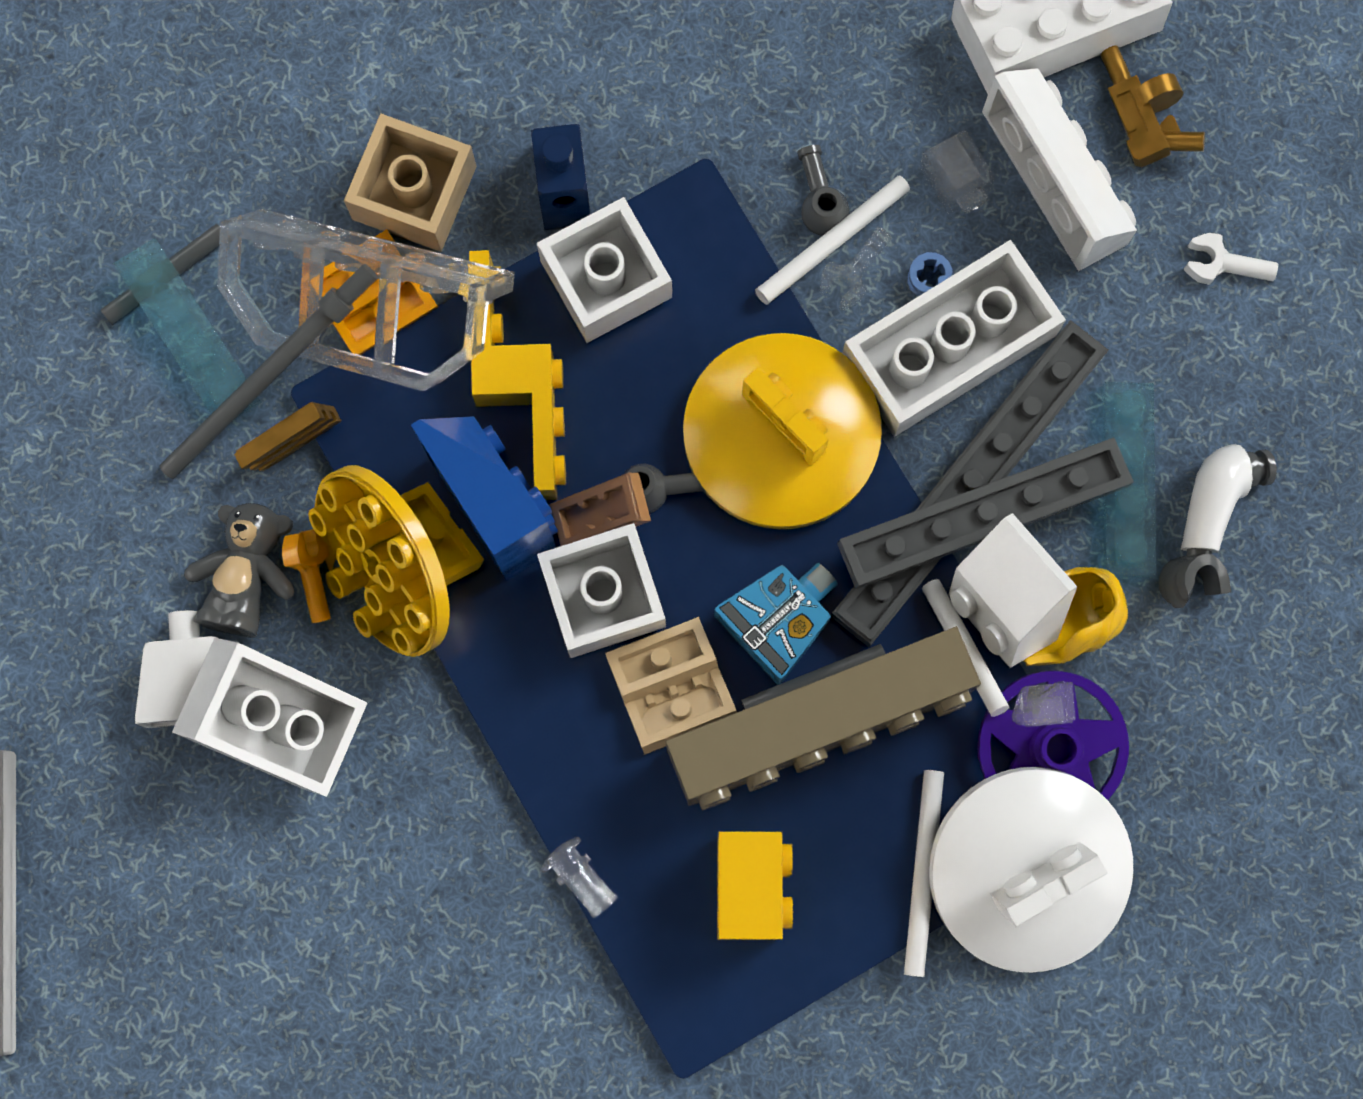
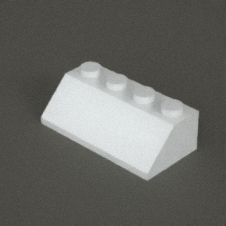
M1038 68L1001 72L994 76L982 113L1077 270L1080 271L1127 246L1137 231L1134 213L1124 200L1119 201L1110 187L1111 177L1105 165L1100 160L1094 161L1086 148L1087 140L1082 127L1077 121H1070L1061 107L1062 97L1056 85L1051 80L1046 81Z

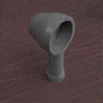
M809 145L797 151L799 160L803 163L810 193L802 204L801 216L803 223L811 232L823 236L849 215V204L846 197L839 190L828 185L820 156L822 154L820 145ZM828 199L835 204V208L831 211H823L819 208L818 203L821 200Z
M636 464L626 469L622 474L624 475L629 472L639 473L640 477H646L650 480L647 489L643 490L649 513L658 510L664 504L667 495L703 491L706 494L694 473L664 476L659 469L652 465Z

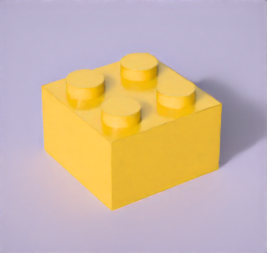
M782 832L718 833L717 940H782L783 929L793 928L792 897H783V877L792 876L793 852L792 844H782Z

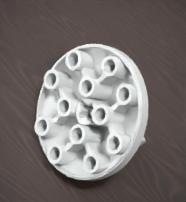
M1023 767L1006 770L982 780L964 793L950 808L937 831L929 864L932 897L939 916L948 931L965 949L980 960L992 966L1015 972L1032 973L1057 969L1081 959L1094 950L1110 934L1119 921L1126 907L1133 879L1131 843L1126 828L1114 807L1102 794L1084 781L1068 773L1042 767Z

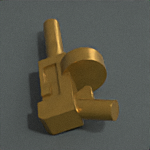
M1111 46L1101 53V58L1113 82V86L1108 87L1109 95L1129 138L1126 143L1135 166L1141 168L1171 155L1170 151H1204L1205 132H1181L1173 115H1168L1159 125L1154 114L1168 109L1182 98L1183 91L1175 74L1158 75L1141 84L1137 75L1131 77L1118 46Z

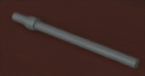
M363 264L339 289L332 287L318 301L320 307L159 465L161 471L167 477L174 479L334 321L340 323L354 309L352 303L378 279L376 273L368 265Z

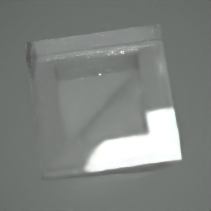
M1058 681L1054 684L1023 687L1019 692L1012 713V721L1016 722L1017 725L1026 727L1073 723L1072 720H1076L1073 682Z

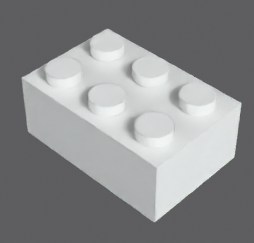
M214 638L172 733L299 788L327 797L367 702L238 642Z

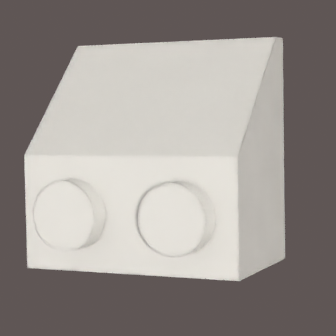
M1012 513L1006 516L956 568L948 595L957 613L964 618H968L981 633L986 647L993 654L999 655L1011 668L1057 641L1077 586Z

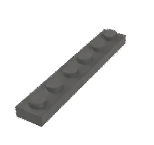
M1113 437L844 537L838 541L837 545L857 590L979 544L1006 516L1012 513L1023 526H1027L1128 488L1134 481Z

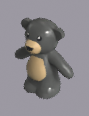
M245 503L236 507L224 505L218 510V517L226 525L224 532L228 548L209 554L191 563L184 570V577L189 582H198L214 574L212 590L205 599L202 608L197 611L194 621L200 626L217 632L255 638L260 620L261 580L265 581L280 598L285 600L292 598L295 592L293 584L278 566L267 557L277 544L279 538L291 532L293 521L286 515H276L271 509L260 504Z

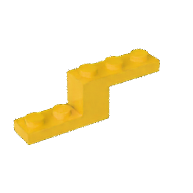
M489 250L469 251L473 399L476 407L532 405L534 487L538 488L545 500H557V485H566L565 455L556 456V437L565 436L564 408L555 407L554 389H563L562 359H554L551 344L495 346V343H503L504 341L502 313L494 314V296H502L503 294L501 266H493Z

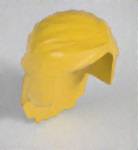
M1075 567L1064 571L1075 583L1077 589L1057 641L1023 660L1026 666H1046L1069 662L1082 653L1101 649L1107 642L1121 633L1128 619V608L1123 589L1113 573L1097 567Z

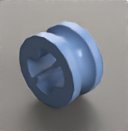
M926 252L913 260L908 272V285L917 297L933 288L926 286L927 280L921 283L918 279V276L922 275L924 266H933V273L937 270L941 272L942 276L938 277L936 285L952 276L950 262L943 255L935 252Z

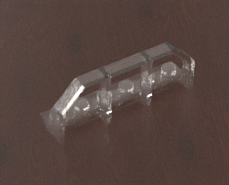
M266 209L256 210L220 221L217 288L255 345L276 351L290 336L273 331L240 281L242 238L253 241V246L258 249L279 250L282 248L294 251V257L303 260L299 327L320 307L318 301L322 298L324 260L333 261L337 269L349 272H356L363 264H366L377 273L380 280L374 359L319 344V337L298 357L423 392L437 386L484 351L488 305L492 304L494 299L513 292L515 272ZM410 281L418 283L422 291L433 294L457 293L463 295V300L468 303L463 349L430 374L394 365L401 282Z

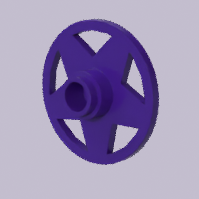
M1064 671L1032 673L1015 680L1005 687L1001 692L1006 701L1009 702L1022 690L1046 682L1034 714L1007 710L998 716L992 717L988 709L986 710L979 729L977 746L978 760L984 779L996 774L991 761V734L1016 754L1008 770L1023 767H1042L1059 770L1084 781L1094 789L1095 786L1089 762L1116 749L1111 773L1099 790V793L1109 800L1120 785L1125 774L1129 757V737L1124 718L1108 693L1091 680ZM1075 686L1096 698L1107 712L1110 720L1079 719Z

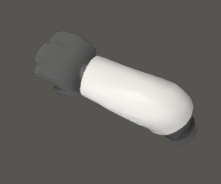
M1232 444L1217 449L1202 463L1196 476L1181 550L1187 551L1186 556L1170 560L1162 568L1159 575L1160 593L1174 608H1184L1192 596L1197 573L1203 580L1205 595L1232 593L1226 567L1212 553L1219 552L1224 532L1238 499L1247 496L1251 487H1256L1258 484L1266 486L1274 483L1277 466L1275 458L1269 450H1258L1255 453L1246 452L1240 445Z

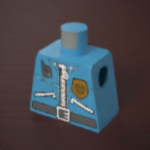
M816 563L799 580L786 567L781 565L719 604L714 609V617L771 679L779 685L786 679L828 624L831 616L819 601L834 589L838 583L820 563Z

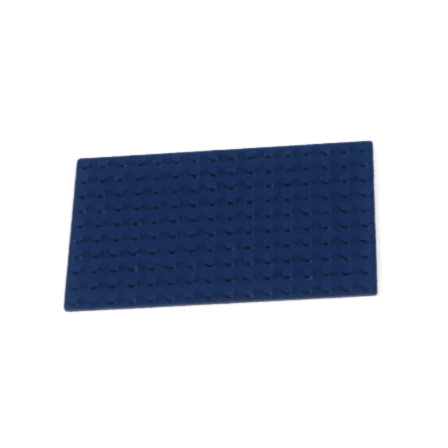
M702 159L627 201L672 280V298L586 343L543 267L538 251L502 270L503 294L502 296H494V314L502 313L504 341L503 343H495V346L551 344L554 359H562L563 389H554L555 407L564 408L565 436L556 437V456L565 455L566 485H557V500H546L550 509L551 503L619 477L626 469L636 464L652 465L659 469L664 476L692 473L684 447V414L692 388L705 368L728 348L746 339L760 335L788 333L822 341L790 287L768 305L764 304L756 295L755 289L777 273L779 269L716 166L709 159ZM470 288L440 304L434 311L357 358L350 354L292 388L291 396L298 409H301L310 402L334 406L341 419L340 423L315 438L333 471L348 465L364 467L383 478L399 495L429 482L450 511V517L459 529H463L484 558L478 570L446 586L450 608L449 626L444 640L434 649L677 1077L688 1078L906 948L924 770L944 772L939 827L956 801L970 788L984 780L978 760L977 746L979 729L987 707L977 689L970 694L972 701L966 703L965 707L938 717L935 709L923 713L924 720L919 722V725L893 736H891L888 728L875 732L876 739L866 747L844 754L840 746L826 752L828 758L818 766L797 773L794 765L778 771L780 777L777 778V782L752 792L749 791L747 784L730 790L731 800L702 811L699 803L691 806L688 805L666 746L644 754L605 655L607 652L699 617L737 713L744 710L741 702L742 699L776 686L777 684L716 620L714 609L781 565L786 567L799 580L816 563H820L838 583L834 589L819 601L829 615L832 614L854 587L837 545L838 541L844 537L912 513L921 504L920 499L882 437L874 469L860 493L851 503L835 515L806 527L771 529L749 524L721 509L707 494H704V491L667 495L664 504L655 512L649 513L651 521L636 527L666 619V628L570 658L540 562H536L508 581L505 580L430 462L411 427V424L419 419L474 416L482 429L491 425L506 450L500 453L499 456L508 470L517 466L531 489L534 487L532 405L476 407L472 396ZM640 477L642 488L645 490L649 486L650 480L646 477ZM556 533L552 537L557 548L560 547V542ZM953 553L939 560L869 648L881 644L887 654L944 631L922 588L928 582L939 579L946 593L949 594L955 570L959 566ZM960 616L1001 691L1015 680L1027 675L1020 663L1010 668L999 655L993 654L984 644L981 633L968 618ZM830 617L828 624L782 683L866 650L868 647ZM1032 686L1022 690L1007 702L1009 705L1008 710L1034 714L1040 699V695L1035 687ZM991 734V761L997 774L1009 769L1016 754ZM719 832H782V844H792V876L783 877V897H792L793 928L783 929L782 940H717V837ZM933 897L929 933L944 925L935 907Z

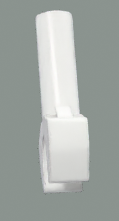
M1206 233L1193 238L1188 244L1190 249L1205 251L1212 258V263L1210 264L1189 261L1184 267V271L1199 283L1210 285L1216 276L1223 272L1272 282L1276 278L1278 271L1277 262L1231 254L1224 248L1223 237L1220 234Z

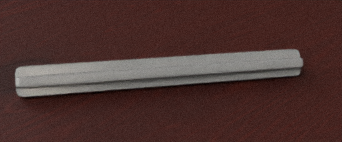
M0 750V1056H6L16 1051V755L9 750Z

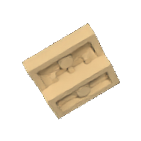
M699 617L605 653L644 754L665 747L666 741L737 713Z

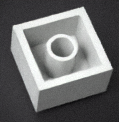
M624 197L537 242L540 261L586 343L672 298V280Z
M634 523L537 554L570 658L666 628V619Z

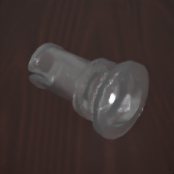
M577 836L558 846L544 861L540 871L544 874L552 868L558 875L555 879L560 886L565 883L587 908L590 915L595 918L606 910L618 896L609 889L588 864L591 858L586 853L581 856L575 849L581 842V839Z

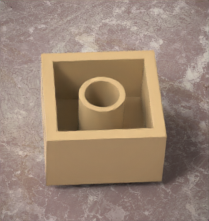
M380 113L344 199L352 220L382 231L387 229L390 234L442 252L477 167L472 147Z

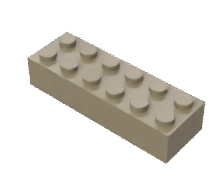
M956 626L666 741L667 752L688 805L691 806L699 803L703 811L731 800L730 790L747 784L749 791L752 792L777 782V778L780 777L778 771L794 765L797 773L818 766L828 758L826 752L840 746L844 754L866 747L876 739L875 732L888 728L891 736L916 727L919 725V722L924 720L923 713L935 709L938 717L965 707L966 703L972 701L970 694L981 685V682Z

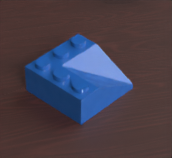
M474 416L419 419L411 424L430 462L506 581L538 562V553L556 548L552 536L558 532V529L551 515L552 510L538 488L535 486L531 489L517 466L508 470L499 456L506 449L491 425L482 429Z

